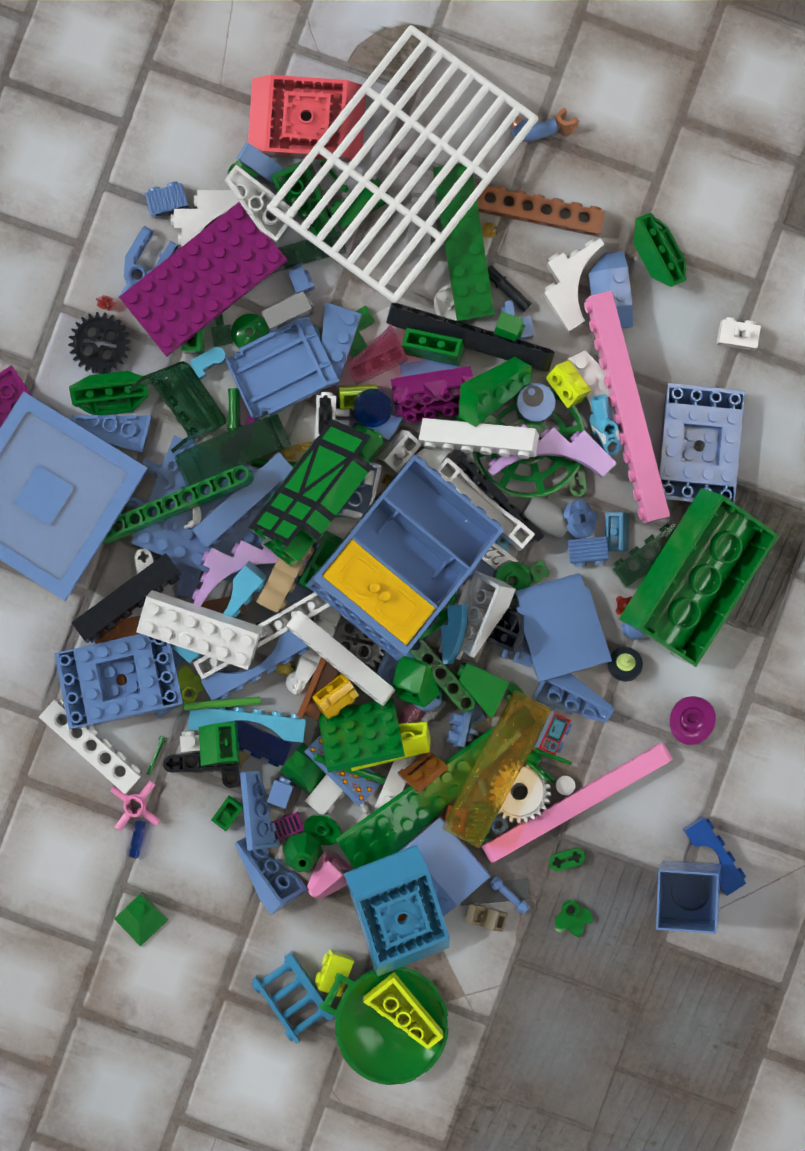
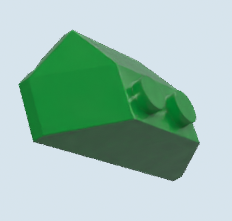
M651 212L636 218L633 244L650 277L670 287L685 282L687 280L685 276L686 260L668 226L654 217V214Z
M130 371L89 375L69 386L72 405L92 415L133 412L149 397L146 377Z

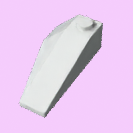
M235 165L224 181L258 229L276 243L288 225L267 210V206L275 197V194L239 166ZM281 200L277 208L286 214L290 206Z
M422 754L393 761L375 807L380 808L409 787L397 772L405 769Z

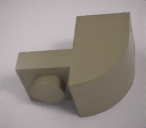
M473 903L466 910L464 923L503 932L508 913L489 906Z

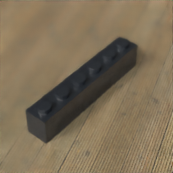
M165 553L71 623L86 643H94L105 630L108 632L117 626L116 622L120 619L125 620L130 617L135 608H142L146 596L151 590L162 593L165 586L175 584L182 574Z

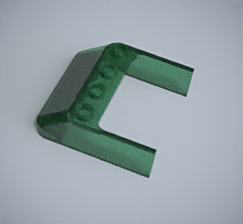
M184 361L147 374L129 388L132 392L149 384L153 385L186 431L188 437L171 449L172 453L199 442L226 423L224 414L192 367Z

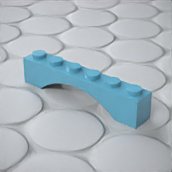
M248 561L234 577L231 600L227 609L222 614L236 618L241 612L239 610L241 605L244 604L246 606L253 599L251 594L255 590L259 592L266 584L264 579L267 575L252 562ZM176 645L172 648L189 663L194 658L198 660L202 656V654Z
M226 707L190 710L188 729L199 730L198 727L210 724L245 720L270 728L284 741L303 743L307 719L299 718L297 714L285 717L283 712L272 711V715L264 714L265 710L253 709V713L245 712V708L234 707V710H226Z

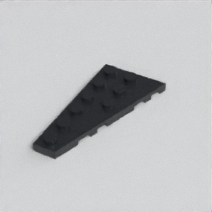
M462 452L457 457V466L465 474L468 473L472 477L473 483L478 487L481 486L485 490L484 493L491 500H495L501 508L528 527L535 534L531 541L538 543L544 535L526 517L523 518L521 516L522 513L516 506L508 503V498L486 475L483 477L480 475L482 472L475 463H468L465 460L468 456Z

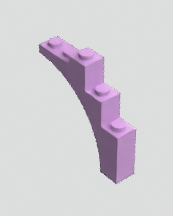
M554 427L551 430L547 428L540 435L542 439H538L536 456H558L577 461L591 469L600 478L617 464L585 430L581 433L577 431L570 438L571 443ZM510 455V457L502 456L498 460L494 458L487 465L489 467L487 473L493 477L503 468L523 458H519L517 455Z
M242 540L240 544L235 543L231 552L234 554L233 558L214 548H211L210 551L206 550L202 561H204L203 566L210 570L209 572L204 571L200 580L203 584L200 590L196 588L191 598L195 600L193 604L201 606L208 594L218 583L229 575L241 570L248 561L254 565L276 564L279 557L262 544L260 546L264 547L263 550ZM306 557V559H305L303 565H306V564H307V562H308V560H309L307 557Z

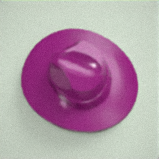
M689 696L679 700L670 714V729L673 736L679 742L687 745L699 744L706 740L712 733L716 722L713 706L707 700L697 696Z

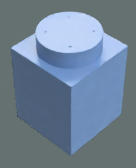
M662 860L658 870L656 930L717 933L721 864Z

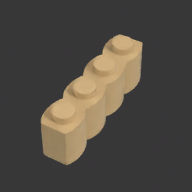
M311 545L302 559L292 567L278 558L256 602L276 613L279 610L283 611L288 601L285 599L287 593L293 592L297 584L294 580L297 575H302L306 567L303 563L306 557L310 559L315 548Z

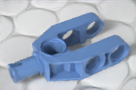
M146 226L141 229L125 256L124 279L126 285L120 295L139 281L133 279L135 272H142L143 278L152 271V269L146 271L141 266L136 265L153 235V230ZM169 241L163 254L160 253V259L154 269L177 251V244Z

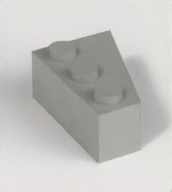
M413 192L411 208L423 193ZM432 194L416 214L422 220L426 221L438 206V202H435L436 195ZM412 221L409 223L407 245L420 229ZM436 222L432 225V227L435 228V229H436ZM426 233L410 255L423 257L434 243V241H431V235Z

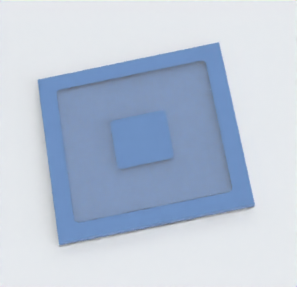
M23 391L0 428V560L66 601L149 468Z

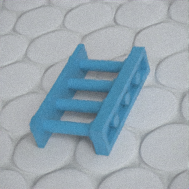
M290 951L284 957V964L262 980L257 975L254 976L252 986L258 994L261 992L287 1030L285 1034L291 1042L294 1040L297 1044L300 1042L298 1034L321 1018H326L329 1022L335 1017L319 1008L321 1002L324 1003L325 998L293 952ZM288 970H293L296 974L295 980L271 996L265 986ZM299 986H304L307 990L306 996L282 1012L276 1002ZM310 1002H315L318 1006L317 1012L293 1028L287 1018Z

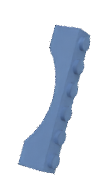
M288 630L280 635L272 653L257 667L243 671L221 669L201 680V683L212 701L217 698L223 700L230 696L228 692L234 689L237 692L246 687L244 685L245 682L250 680L253 683L262 678L260 676L261 673L266 671L269 674L276 670V665L280 662L283 665L293 660L292 655L298 653L300 656L309 651L308 645Z

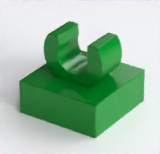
M512 681L507 687L510 692L504 699L510 704L515 698L522 701L526 694Z

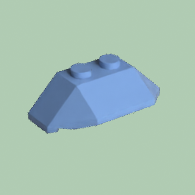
M624 251L604 253L588 273L591 295L612 291L621 328L633 327V305Z

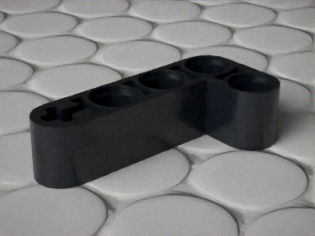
M200 752L171 754L163 761L164 769L170 773L221 770L222 783L227 788H234L241 781L240 763L201 766ZM189 757L196 759L197 764L195 767L188 765L187 759ZM172 758L174 762H180L182 760V764H177L174 766V768H172V765H169L168 762L171 761ZM227 775H235L237 779L236 783H229L227 781Z

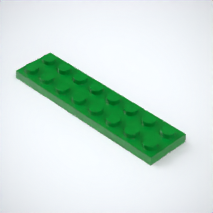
M455 164L436 189L438 205L467 169L463 164ZM444 166L433 167L434 179ZM473 174L440 215L442 231L475 190ZM476 200L444 241L457 321L495 315Z

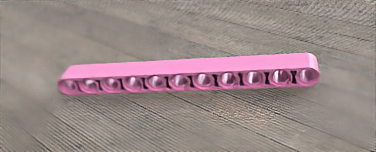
M664 742L547 807V810L540 811L542 816L534 815L535 821L532 818H528V823L523 821L505 833L484 843L481 847L490 863H493L669 763L673 758Z

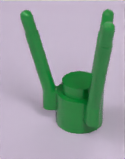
M537 747L535 750L530 748L522 759L544 781L547 782L549 779L553 783H556V780L539 766L542 760L540 755L572 765L571 761L544 752Z

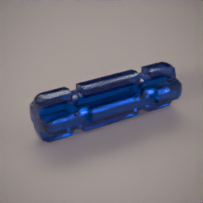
M141 820L135 822V830L133 831L131 848L128 854L131 858H138L140 854L139 848H141L144 836L143 830L146 827V822Z

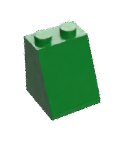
M467 662L465 666L461 664L456 674L459 676L458 680L486 714L493 718L509 682Z

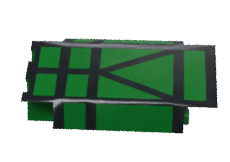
M331 419L248 527L263 539L260 543L290 567L297 564L311 545L320 538L373 468L366 457L358 455L371 436Z

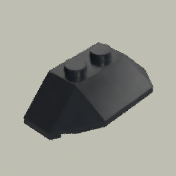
M508 608L486 642L515 654L524 638V615Z

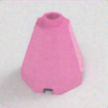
M327 849L318 859L307 885L309 894L316 899H323L346 886L347 882L344 873L348 872L351 868L337 853L328 854L330 850Z

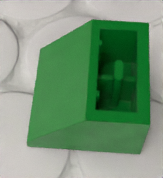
M407 656L399 659L392 682L397 698L425 708L440 695L431 666L426 662Z
M215 723L198 727L201 766L240 763L237 723Z

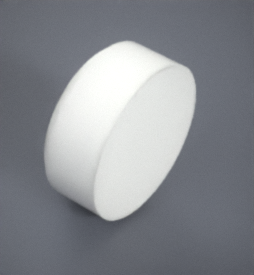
M561 776L556 781V789L562 795H569L575 789V782L569 776Z

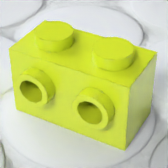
M570 360L556 365L546 377V380L567 408L581 403L591 391V388Z
M329 949L328 954H325L323 957L321 972H318L315 978L317 988L320 991L329 993L336 980L334 977L337 973L348 978L354 963L353 958L350 955ZM342 983L336 996L341 997L345 987L344 983Z

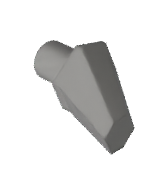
M443 700L437 709L425 712L424 717L420 721L427 723L434 721L446 706V702Z

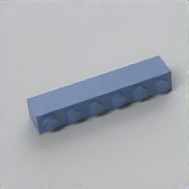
M278 452L254 474L253 482L250 485L232 493L194 527L192 531L207 548L210 545L214 548L221 541L219 537L222 534L226 533L228 535L236 528L234 524L239 519L243 522L250 515L248 511L251 508L255 507L257 509L265 502L263 498L268 493L271 496L278 488L277 485L285 479L293 467Z

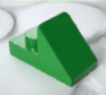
M228 795L211 821L224 831H227L243 810V805Z

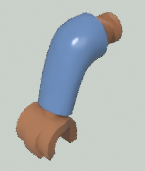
M564 107L557 113L556 120L550 119L536 123L523 139V142L539 140L557 132L565 136L571 135L578 128L579 120L573 118L570 121H564L563 119L567 117V109ZM519 115L510 125L514 137L517 136L528 120H522L519 118Z

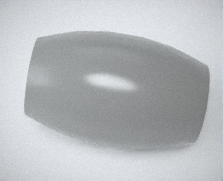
M532 496L523 508V517H526L541 532L560 538L567 532L566 525H568L567 518L564 519V510L555 503L541 497Z

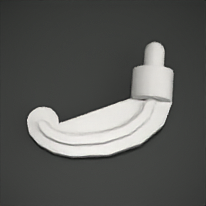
M199 506L193 508V520L189 521L184 526V529L189 527L192 529L200 523L201 510Z
M364 802L360 808L363 814L355 824L350 823V828L371 814L370 809Z

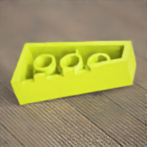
M428 723L399 724L405 753L404 757L353 767L351 770L355 771L430 752L431 737Z
M395 972L364 995L363 1002L374 1008L380 1015L389 1019L395 1026L404 1030L425 1048L430 1049L443 1038V1030Z

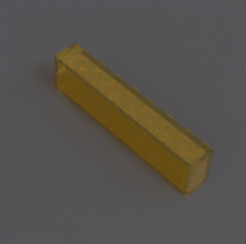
M519 691L513 692L442 829L480 849L552 709Z

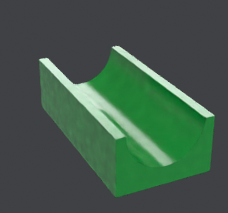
M701 488L619 620L669 650L670 654L697 667L779 535L725 496Z

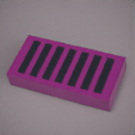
M298 812L271 822L274 823L276 831H274L276 840L304 830Z

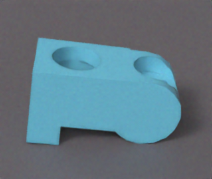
M214 347L189 362L201 380L207 376L204 371L214 365H222L225 362L226 354L222 348Z

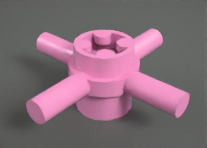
M149 780L140 794L132 795L124 794L115 785L110 791L124 801L123 808L125 810L124 815L117 822L115 828L121 831L131 817H139L141 815L155 826L160 822L159 818L147 810L145 799L156 784ZM132 799L140 803L141 807L139 809H131L133 806L131 803Z

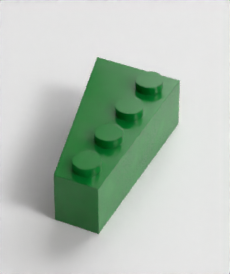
M514 357L461 384L459 418L476 427L530 383L532 366Z

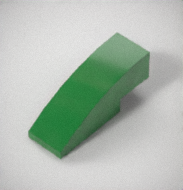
M325 531L296 583L313 592L306 586L307 583L343 539L329 531Z

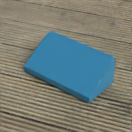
M606 513L605 536H607L608 551L629 550V513Z

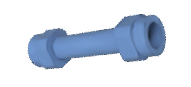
M495 875L488 884L495 891L498 890L516 906L515 909L522 915L525 914L530 905L514 895L502 884L503 881Z

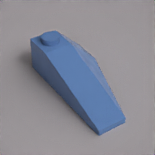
M571 673L539 682L531 698V702L548 710L560 709L572 715V712L582 714L584 718L606 723L615 709Z
M246 837L235 843L258 897L270 915L282 910L308 890L293 870L289 871L282 865L283 862L281 860H276L268 854V849L247 851Z

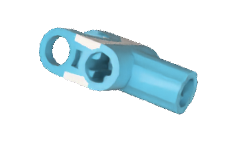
M595 395L590 398L593 412L589 418L592 437L608 455H615L621 448L618 426L611 419L607 395ZM611 442H615L616 448L613 451H608V445Z

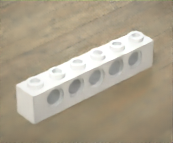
M57 699L53 700L39 718L119 790L127 794L142 777L140 774L141 770L135 764L130 765L126 761L127 757L119 750L117 752L111 748L112 744L106 738L101 739L97 735L98 731L93 726L81 728L82 736L80 738L75 737L73 734L74 729H69L68 722L66 725H62L59 722L60 715H66L64 701L62 699L60 701ZM89 740H94L97 743L94 751L88 748ZM103 753L110 754V763L103 762ZM119 765L123 766L126 770L124 776H119L116 773V768Z

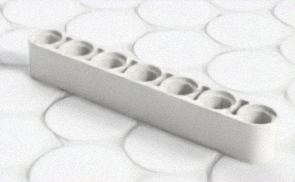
M297 611L286 625L289 631L382 706L386 704L394 693L395 689L302 612Z

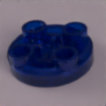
M367 389L357 394L353 409L355 417L361 424L367 427H379L389 420L393 407L390 397L384 390Z

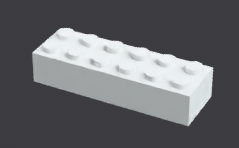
M151 590L146 596L136 632L248 670L253 661L263 627Z

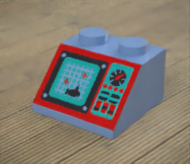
M548 710L533 745L553 755L556 752L560 753L564 742H562L564 734L568 735L572 727L569 724L571 720Z

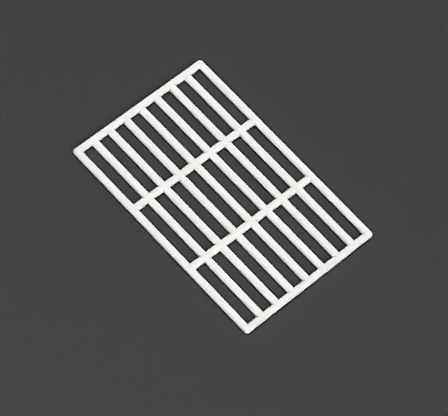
M410 25L268 204L267 210L391 302L396 303L539 118L423 32ZM411 35L415 36L421 42L382 92L379 94L370 88ZM428 46L433 49L436 54L396 105L386 99L425 48ZM442 57L451 62L450 67L413 114L409 116L403 112L402 108ZM459 68L467 76L425 128L417 120ZM474 79L482 85L481 89L442 139L432 133ZM491 91L498 98L460 147L455 150L448 142L487 92ZM367 94L375 101L332 154L324 146L363 96ZM506 102L513 107V110L475 159L471 161L463 154L501 105ZM380 105H382L390 112L347 165L339 159ZM519 113L529 119L487 173L479 167L480 163ZM397 116L405 124L366 174L362 176L354 169ZM411 128L415 129L420 133V136L381 186L377 187L370 180ZM426 139L430 140L436 145L396 198H392L386 193L387 189ZM442 150L452 156L410 210L401 204ZM321 154L327 159V162L285 214L277 208L278 204L315 157ZM459 161L467 169L426 221L422 220L416 214ZM333 165H336L343 172L300 225L292 217ZM474 172L482 178V181L440 233L432 225ZM351 176L359 183L319 234L315 236L307 229L347 178ZM366 187L374 195L331 248L323 240ZM381 198L389 204L388 208L349 258L346 259L338 252ZM397 210L405 217L364 270H361L354 265L355 261L394 211ZM412 221L420 229L380 281L377 282L369 275ZM426 233L430 234L436 240L395 293H392L385 287L424 235Z

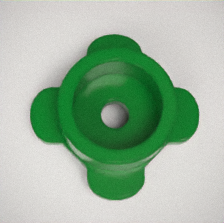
M538 560L537 564L528 567L533 576V581L536 583L550 575V571L544 566L543 560Z

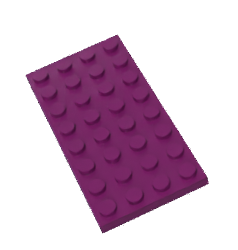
M238 202L120 295L119 298L165 356L168 357L288 260L273 241L258 229L244 207Z

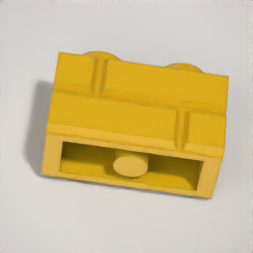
M340 674L314 694L312 699L320 711L329 719L338 715L340 710L346 705L352 704L359 694L349 679Z

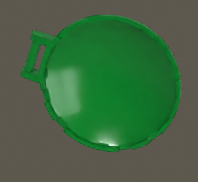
M400 967L381 976H377L374 969L363 974L355 981L340 973L336 974L334 977L336 980L324 1003L321 1002L319 1008L336 1017V1041L347 1064L363 1078L383 1085L405 1084L416 1080V1078L428 1072L441 1056L449 1031L447 1008L434 984L422 974L405 967ZM393 972H395L443 1030V1038L430 1049L422 1046L404 1030L395 1026L393 1022L363 1002L364 995ZM342 983H344L348 987L335 1010L330 1006Z

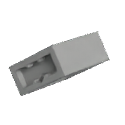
M302 291L261 312L270 331L273 332L296 319L312 315V309L315 307L310 295L305 296Z

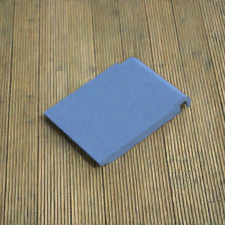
M309 316L296 319L239 348L240 352H234L235 356L232 358L225 357V361L252 419L261 418L268 413L270 416H273L340 382Z
M580 573L514 592V596L516 595L517 597L516 605L518 606L515 610L524 615V639L539 682L612 661L589 587L585 588Z

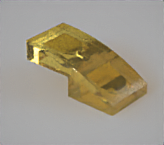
M312 442L296 444L279 453L286 460L296 459V452L306 451V448L308 449Z

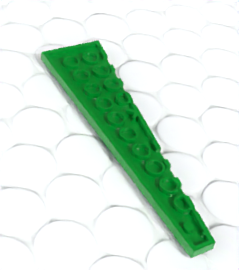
M525 705L446 760L444 763L448 769L420 793L409 786L337 837L335 840L353 868L356 869L397 853L535 723L528 708Z

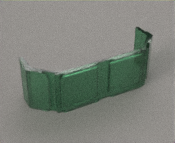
M278 414L199 443L175 455L174 459L188 487L281 449L285 451L292 445Z

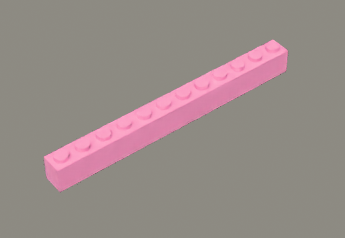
M608 291L591 295L586 299L584 306L586 313L590 315L591 321H589L591 332H594L595 349L600 354L599 365L605 373L604 384L609 389V403L614 408V422L620 431L621 445L623 444L625 451L623 452V458L625 463H628L630 470L628 471V477L634 486L633 497L635 501H638L639 505L638 516L643 521V524L670 517L613 293Z

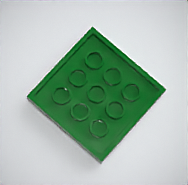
M389 698L384 706L375 701L342 708L338 715L329 719L323 713L319 716L328 773L405 756L393 698Z

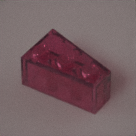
M392 324L347 365L355 385L408 362V358Z

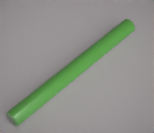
M259 696L183 703V710L261 704V698Z

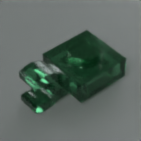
M222 313L215 319L217 327H211L214 347L233 344L230 324L224 325Z

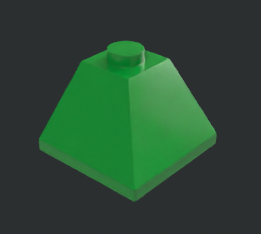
M303 742L283 765L280 772L310 795L326 773L304 752L309 746Z
M143 892L114 918L140 947L169 920Z

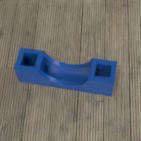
M700 817L683 828V831L693 846H707L716 852L719 864H721L720 888L728 896L747 884L744 880L746 875L740 867L737 869L734 865L735 858L730 851L726 852L723 848L725 843L720 835L716 836L712 831L715 827L709 818L705 820L704 817Z

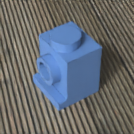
M301 264L290 268L291 271L288 274L296 294L302 291L306 293L315 289L313 282L309 284V281H312L308 270L304 271Z

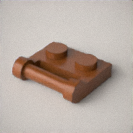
M430 751L422 754L409 766L397 773L403 781L420 793L443 774L448 767Z

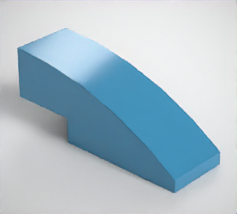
M447 605L448 625H441L443 664H453L459 654L467 630L468 605Z

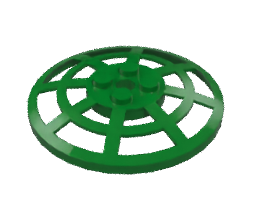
M549 387L554 394L555 400L557 401L558 399L562 402L554 389ZM520 392L513 396V405L501 411L496 418L490 415L485 419V421L492 425L508 426L501 422V420L508 413L516 410L518 421L511 426L516 427L518 425L521 427L524 424L527 428H534L539 434V440L542 439L540 435L547 429L543 424L545 420L530 422L520 414L517 407V397ZM575 405L568 409L574 416L577 425L566 428L562 419L554 410L551 414V417L560 428L557 431L567 441L568 435L574 434L577 431L581 433L585 430L583 420ZM476 451L472 452L475 464L481 470L482 476L486 475L501 492L518 498L544 497L558 491L574 477L581 466L577 461L574 464L564 457L549 455L529 457L528 459H522L510 464L508 469L503 468L501 472L504 473V476L497 483L486 472L480 461L481 457L489 455ZM491 453L492 460L494 458L498 460L497 453ZM545 457L555 462L550 469L540 474L538 462ZM519 464L530 465L533 476H522L514 472ZM560 465L570 470L569 474L560 483L545 490L542 479L553 474ZM511 478L523 482L534 481L537 492L521 493L505 487Z

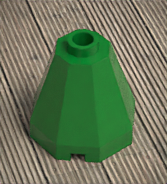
M308 831L291 834L282 847L285 864L299 873L314 870L318 859L323 854L320 839Z

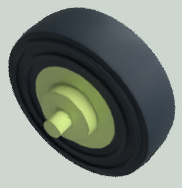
M621 647L611 653L612 661L608 662V670L615 679L628 682L640 675L643 661L636 650L629 647Z

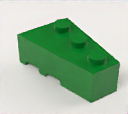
M354 423L351 426L352 428L371 436L358 453L359 456L366 457L371 463L384 448V438L375 429L370 431L368 428Z

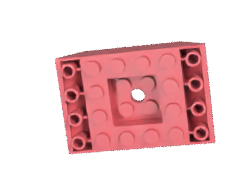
M266 75L252 78L248 143L267 156L305 159L361 88L362 84L341 79ZM366 94L324 146L332 154L365 113ZM303 112L311 113L312 117L309 121L301 119ZM364 127L339 159L351 162L363 147ZM321 154L315 157L316 160H327Z

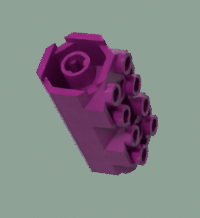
M471 366L390 379L396 417L402 416L405 418V421L415 423L421 422L423 418L433 419L437 411H442L445 416H458L461 384L473 378Z

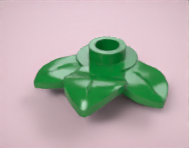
M570 899L563 903L561 907L562 912L556 916L555 928L558 933L568 929L571 934L579 938L583 932L584 923H592L593 917L587 908L580 907L577 901ZM574 906L575 909L573 912H568L567 908Z

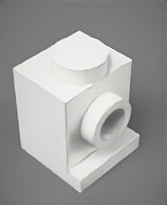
M199 730L182 732V736H180L181 752L200 751Z

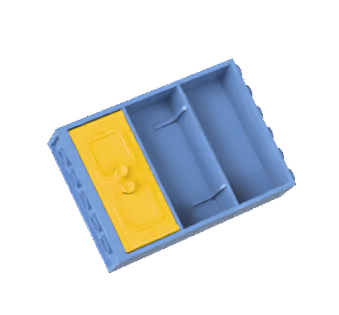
M413 455L402 466L306 586L395 660H398L409 652L504 529L501 528V524L497 520L489 518L483 508L476 507L471 503V499L467 495L458 492L453 483L446 482L437 470L428 467L423 458Z

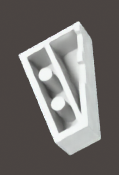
M585 350L568 358L567 361H571L591 388L590 393L584 398L591 413L590 398L593 396L605 394L608 397L609 403L610 393L609 389L605 387V373L600 368V365Z

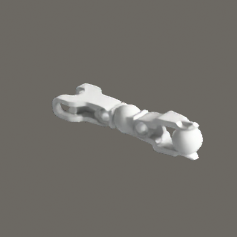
M329 607L319 614L318 620L314 621V623L333 637L341 614L333 607ZM309 646V651L299 656L295 671L290 673L286 679V687L294 695H302L307 692L310 685V677L315 672L321 656Z

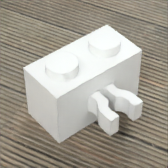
M726 317V320L723 319L720 322L717 345L755 351L758 347L761 326L756 325L754 321L746 320L745 323L737 322L736 318Z

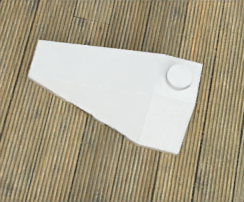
M475 571L468 588L467 595L470 596L468 623L461 651L470 657L476 656L508 609L516 590L504 581Z

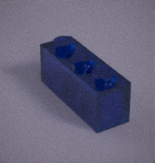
M243 721L238 722L239 751L243 752L246 749L251 752V756L260 760L264 757L269 760V764L275 767L285 764L293 743L284 741Z

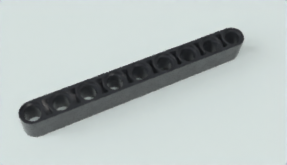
M391 303L386 320L387 324L404 330L410 328L462 339L464 348L507 361L516 357L540 371L547 372L550 370L555 354L553 350L519 339H516L514 342L496 335L492 331L399 303Z

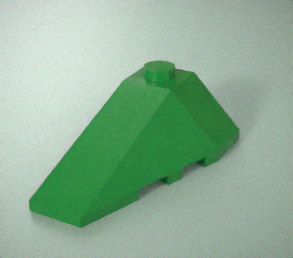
M302 161L271 175L278 192ZM312 162L285 195L284 199L290 206L293 205L316 176ZM320 183L297 211L303 222L324 196ZM327 205L308 228L315 236L319 234L331 218ZM335 227L332 228L326 237L336 233Z

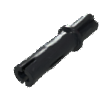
M490 265L488 267L489 279L496 285L495 287L504 292L510 300L525 312L532 303L506 279V276L503 277L493 266Z

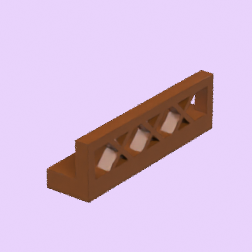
M322 657L298 711L297 717L299 718L307 716L316 721L319 720L321 711L312 699V696L333 681L339 672Z

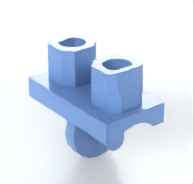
M472 713L451 714L449 722L458 726L457 732L449 730L445 741L454 744V748L464 747L465 742H471L473 736L479 735V732L474 730L475 723L470 722Z

